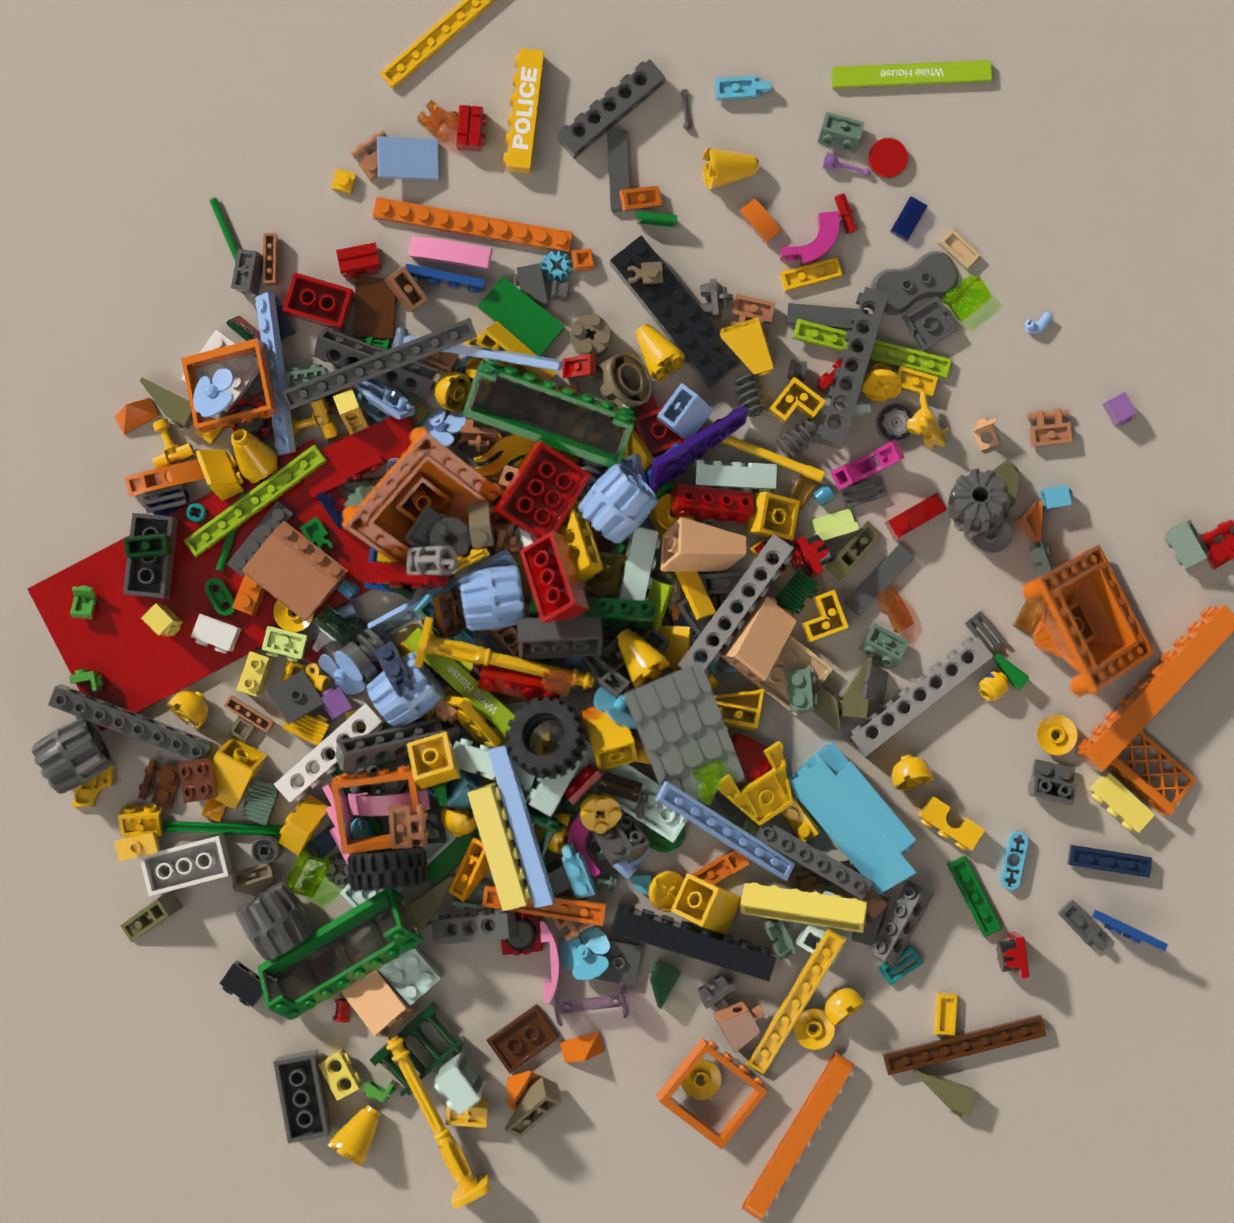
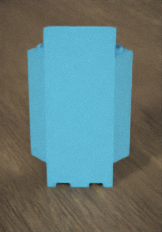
M828 742L788 778L790 789L798 797L802 805L847 859L850 860L857 871L873 881L872 887L878 895L917 873L901 855L902 851L906 853L913 848V842L916 839L834 743Z

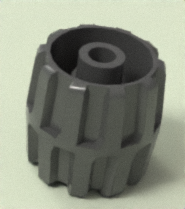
M979 468L972 469L970 475L966 477L961 475L956 480L948 500L949 515L954 521L955 528L959 532L964 531L968 533L971 538H976L978 535L991 536L998 527H1002L1009 514L1010 496L1005 480L997 479L996 472L987 470L983 473L979 471Z
M82 718L54 730L35 743L32 748V754L35 756L34 761L41 767L42 776L48 779L50 787L59 794H64L91 781L112 765L110 753L98 731L88 720Z
M280 882L271 886L266 891L260 892L258 896L249 899L236 910V916L244 933L265 961L274 959L289 951L313 932V928L301 903L285 882Z

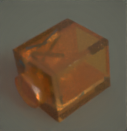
M549 668L548 673H543L541 684H544V690L568 697L574 677Z

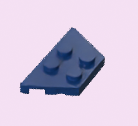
M1095 909L1092 917L1104 922L1105 928L1119 935L1124 932L1123 937L1138 944L1143 941L1162 951H1166L1167 943Z

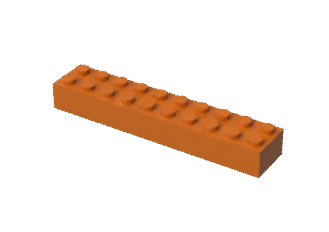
M1215 605L1212 607L1208 606L1200 614L1202 616L1198 622L1194 621L1189 625L1186 635L1184 637L1180 636L1173 643L1174 647L1170 652L1167 650L1159 658L1161 661L1158 665L1150 667L1146 672L1147 676L1144 680H1139L1134 684L1130 695H1125L1118 702L1120 705L1116 710L1112 709L1104 717L1106 720L1102 725L1098 724L1092 729V735L1088 740L1084 739L1079 743L1075 754L1091 769L1104 771L1234 632V613L1225 605Z

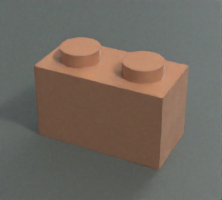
M405 266L400 267L384 279L407 312L414 311L428 300Z

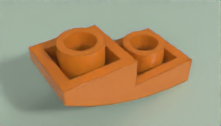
M755 198L739 210V213L749 227L755 229L764 243L769 242L781 231L775 220Z

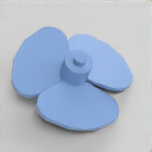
M227 368L217 370L213 375L212 384L207 376H203L199 380L194 392L193 402L195 411L200 413L201 416H215L232 402L233 394L223 392L229 389L234 382L233 373Z
M438 408L424 419L420 427L426 428L435 439L445 447H449L455 441L450 433L460 432L461 427H464L466 417L462 416L463 413L460 411L457 413L451 412L445 419L446 411L443 408Z
M342 651L335 653L337 664L329 655L322 654L318 660L319 666L325 676L330 677L332 680L335 679L333 683L335 689L340 687L344 694L352 695L358 694L366 688L361 670Z

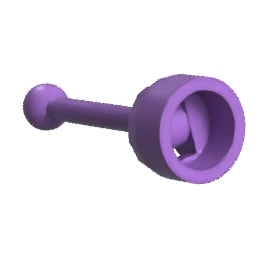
M826 153L822 167L824 169L833 170L839 166L863 173L864 176L871 174L868 168L861 169L840 163L836 155Z

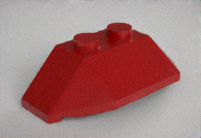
M742 733L729 736L744 773L745 781L752 783L773 769L764 753L768 746Z

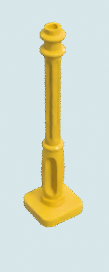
M425 617L414 667L421 668L425 654L432 655L433 652L437 655L460 661L483 664L484 666L490 664L549 679H554L552 677L553 674L557 680L566 678L562 682L570 683L571 687L575 685L582 686L583 690L593 686L594 676H591L589 671L584 674L578 672L576 668L571 671L494 653L489 648L485 649L462 641L436 637V634H431L434 619Z
M395 1035L387 1040L388 1045L386 1049L392 1051L394 1055L392 1060L394 1062L397 1061L434 1132L433 1138L437 1142L448 1170L459 1184L458 1188L453 1191L451 1199L454 1209H458L487 1194L491 1190L492 1181L488 1174L478 1178L472 1176L464 1153L450 1134V1129L445 1127L408 1056L410 1053L409 1049H405L402 1044L404 1039Z

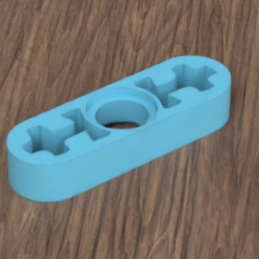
M1014 831L1008 837L1001 870L1000 883L1008 890H1014L1019 886L1024 866L1028 837L1020 831ZM1018 835L1023 839V843H1019L1017 848L1022 850L1021 853L1011 851V847L1016 849V842H1013V839L1018 838ZM1011 855L1019 857L1018 865L1011 866L1009 864V857ZM1007 867L1017 870V873L1012 872V878L1015 879V882L1010 883V886L1005 881V878H1009L1011 873L1006 871Z

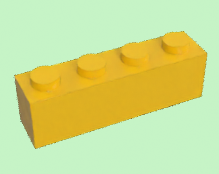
M498 321L487 327L476 342L480 347L537 356ZM497 361L503 367L511 366L516 368L517 372L523 374L531 373L542 381H552L557 374L554 370ZM526 386V387H527L528 389H530L535 395H538L539 393L542 392V391L537 390V389H535V388Z

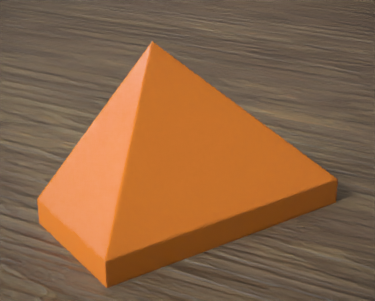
M151 398L126 404L116 414L115 419L125 435L160 415Z
M599 1031L560 1042L565 1062L585 1061L604 1052Z
M526 1071L507 1077V1106L516 1110L529 1087L543 1076Z

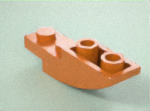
M197 459L140 472L139 474L124 477L129 497L145 492L203 480L205 476Z

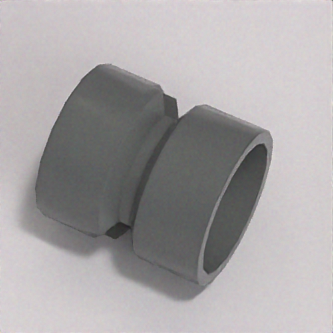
M264 836L256 840L251 848L253 859L261 864H268L278 859L283 851L282 845L278 843L279 839L275 836Z

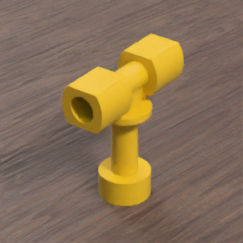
M324 397L310 402L314 410L312 417L297 421L296 418L291 419L293 435L300 434V429L315 425L317 428L321 427L326 439L337 436L339 432L334 419L330 420L327 414L329 408Z
M167 418L152 424L155 432H160L166 446L163 449L164 454L152 458L156 469L170 466L173 461L178 459L186 460L196 455L190 443L180 447L178 444H173L167 430L171 427Z

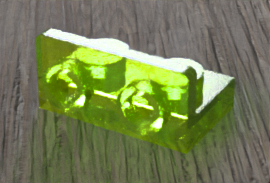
M972 275L964 278L961 282L962 284L947 292L946 297L942 299L944 304L949 305L958 321L963 322L993 297L980 277Z
M303 849L301 855H298L293 871L287 877V883L291 891L313 898L330 866L329 860L311 856L309 850Z

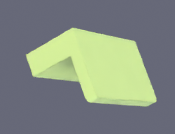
M850 508L812 520L815 533L819 535L822 541L834 539L859 530L858 523L854 521Z

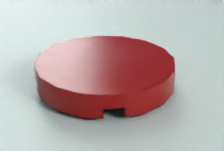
M883 138L875 142L868 155V165L871 171L881 178L891 179L899 176L906 168L908 162V152L905 146L899 140L893 138Z

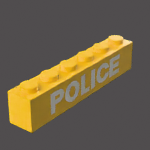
M520 48V54H516L515 67H518L517 74L513 75L512 85L515 86V94L511 93L510 106H513V112L508 115V125L511 126L510 133H506L505 145H508V153L504 152L503 165H506L508 172L531 174L545 61L544 50Z

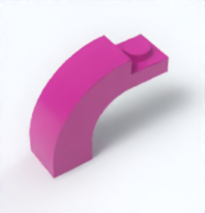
M839 211L819 213L817 216L818 234L816 239L804 246L781 247L780 260L796 262L797 259H800V265L804 266L822 259L830 251L837 238L840 226Z
M893 440L863 457L840 466L830 473L838 489L841 490L886 469L905 457L897 440Z
M579 813L571 825L568 843H573L576 853L584 856L590 874L593 877H597L602 871L592 859L587 849V839L591 830L582 824Z

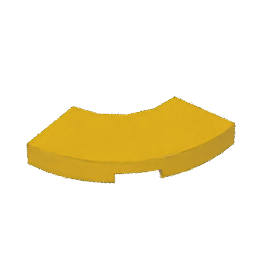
M111 765L91 781L77 787L73 798V807L95 806L99 793L106 787L114 785V765Z

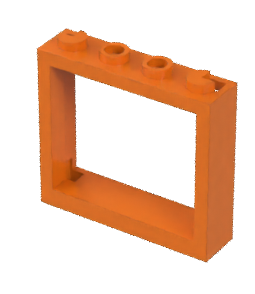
M255 338L181 358L195 429L203 433H212L219 427L231 428L235 423L253 422L254 418H270L272 414L278 413L265 344L260 339ZM256 353L267 406L206 421V417L201 416L194 408L193 398L198 384L196 368Z
M402 765L394 770L380 768L377 772L369 773V771L364 770L357 772L356 775L342 773V775L333 777L331 787L342 854L391 848V835L386 834L348 840L340 788L408 779L413 813H416V805L421 804L418 784L414 781L412 767H404ZM415 821V826H416V831H417V830H418V824H417V821ZM419 839L413 840V845L419 844Z
M702 1037L656 1096L661 1104L722 1150L768 1091L764 1087L765 1082L757 1075L755 1077L749 1074L750 1070L742 1063L738 1066L733 1062L735 1059L728 1052L722 1053L718 1050L719 1046L714 1041H706ZM707 1052L755 1089L720 1133L671 1097Z

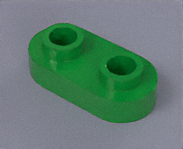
M219 578L209 579L205 584V592L215 610L223 616L232 615L236 610L232 608L235 599L226 583ZM215 585H219L220 590L218 592L214 591ZM226 602L230 604V607L227 610H225L223 607L224 603Z

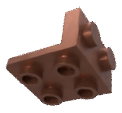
M212 758L178 763L184 803L218 797Z

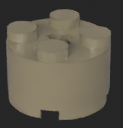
M587 314L579 317L573 323L570 331L572 347L579 355L593 354L596 355V358L602 356L607 351L611 341L609 325L597 314ZM588 333L595 334L593 340L587 338Z

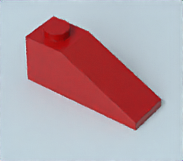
M935 493L885 522V525L893 539L896 540L947 509L939 495Z

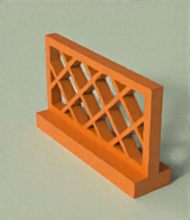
M1141 730L1138 735L1141 737L1142 746H1132L1131 741L1124 748L1129 750L1130 761H1123L1117 756L1107 768L1163 817L1170 816L1176 810V805L1197 779ZM1142 748L1143 760H1134L1133 749ZM1147 748L1156 750L1157 759H1148ZM1162 761H1168L1171 764L1172 773H1163ZM1144 762L1145 774H1138L1135 771L1134 763ZM1148 762H1157L1158 773L1149 774ZM1173 775L1174 787H1165L1163 776ZM1177 775H1184L1189 780L1185 786L1178 787ZM1150 776H1159L1160 788H1154L1150 784ZM1174 789L1175 799L1170 802L1166 799L1165 790Z

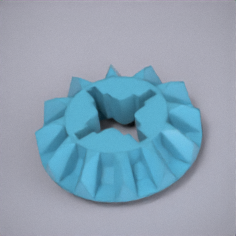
M561 250L551 251L544 256L541 262V270L549 281L557 280L562 282L571 275L573 263L567 253ZM551 260L555 263L561 261L560 266L562 270L555 269L552 271L553 264Z

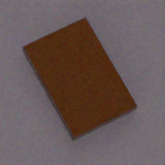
M356 277L353 337H374V339L394 340L396 296L384 281L385 278Z
M535 1004L487 1038L486 1041L510 1074L560 1037L538 1005Z

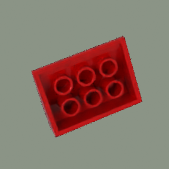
M542 441L535 442L494 507L493 512L537 539L551 531L556 533L591 477V474Z

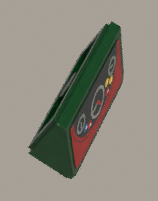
M241 316L234 317L226 322L244 340L248 341L255 338L261 340L260 332Z

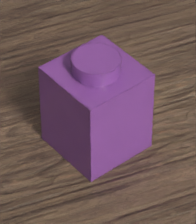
M1125 392L1102 404L1113 425L1120 422L1122 426L1132 421L1131 416L1136 414Z
M331 687L322 693L323 708L331 721L352 709L340 687L335 690Z

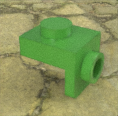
M88 586L73 587L74 600L70 612L72 618L92 619L97 601L94 589Z
M88 669L76 670L74 675H69L70 684L91 681L93 692L102 691L104 681L99 671L88 672Z
M369 1078L362 1090L365 1091L364 1094L373 1100L376 1098L383 1102L385 1098L390 1099L396 1090L393 1087L396 1081L392 1079L385 1089Z

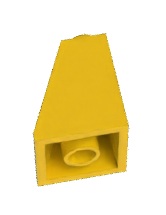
M760 317L721 329V338L753 374L759 373V376L771 373V369L774 368V362Z
M590 707L582 711L599 772L638 761L630 728L615 722L608 716L607 712H601L596 707Z
M232 736L216 752L213 759L218 797L215 799L227 807L236 809L246 797L251 782H254L268 755Z
M687 873L671 911L704 928L727 934L742 896Z

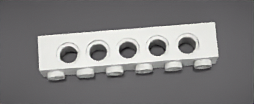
M365 703L274 785L289 803L295 800L299 802L307 795L305 793L310 787L314 789L322 782L320 778L324 774L330 775L337 769L336 764L338 762L336 758L331 760L327 757L326 753L329 748L333 749L336 754L337 741L342 740L344 735H348L351 738L378 732L383 728L381 724L385 720L370 703ZM360 721L366 724L364 733L357 730V724ZM313 762H317L320 765L318 773L313 772L311 769ZM299 775L305 779V784L302 787L296 783V778Z

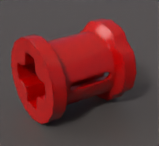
M336 998V1010L332 1020L342 1023L350 1022L349 1012L351 1004L345 998Z

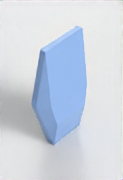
M372 378L353 385L372 405L392 417L400 420L413 416L415 413L408 400L393 386L380 383Z

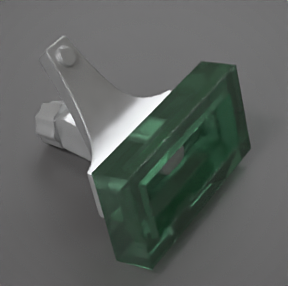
M326 604L313 620L319 626L320 633L312 649L318 652L331 641H338L343 646H346L358 629Z

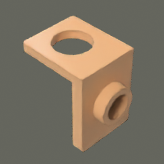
M987 417L979 420L977 425L972 428L980 451L999 444L993 424L997 422L996 418L989 420ZM985 432L992 435V441L989 444H985L981 440V435Z

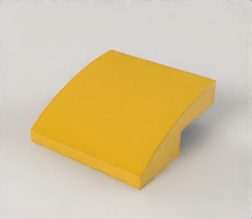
M660 627L659 633L670 641V645L663 654L670 664L666 669L680 670L677 666L690 649L693 631L691 627Z

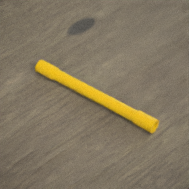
M731 435L720 443L785 467L820 483L825 474L823 470L794 461Z

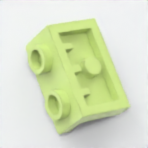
M267 626L262 650L267 651L266 655L278 657L279 654L287 656L286 660L298 662V659L304 658L308 636Z

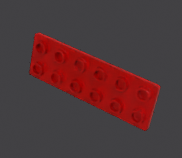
M390 416L319 450L327 462L303 479L311 497L315 498L351 480L352 482L363 478V474L367 472L373 473L380 470L381 466L390 459L401 457L412 445L410 434L414 429L409 418L406 417L399 420Z

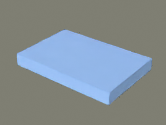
M377 137L378 178L434 181L439 179L437 139Z

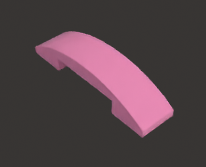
M426 788L419 789L420 802L425 805V810L430 809L428 791ZM410 790L400 793L371 795L368 792L348 794L351 815L387 816L389 815V806L410 805L411 813H413Z
M541 919V942H549L552 980H544L545 1004H549L558 982L560 967L559 951L552 929L545 919Z

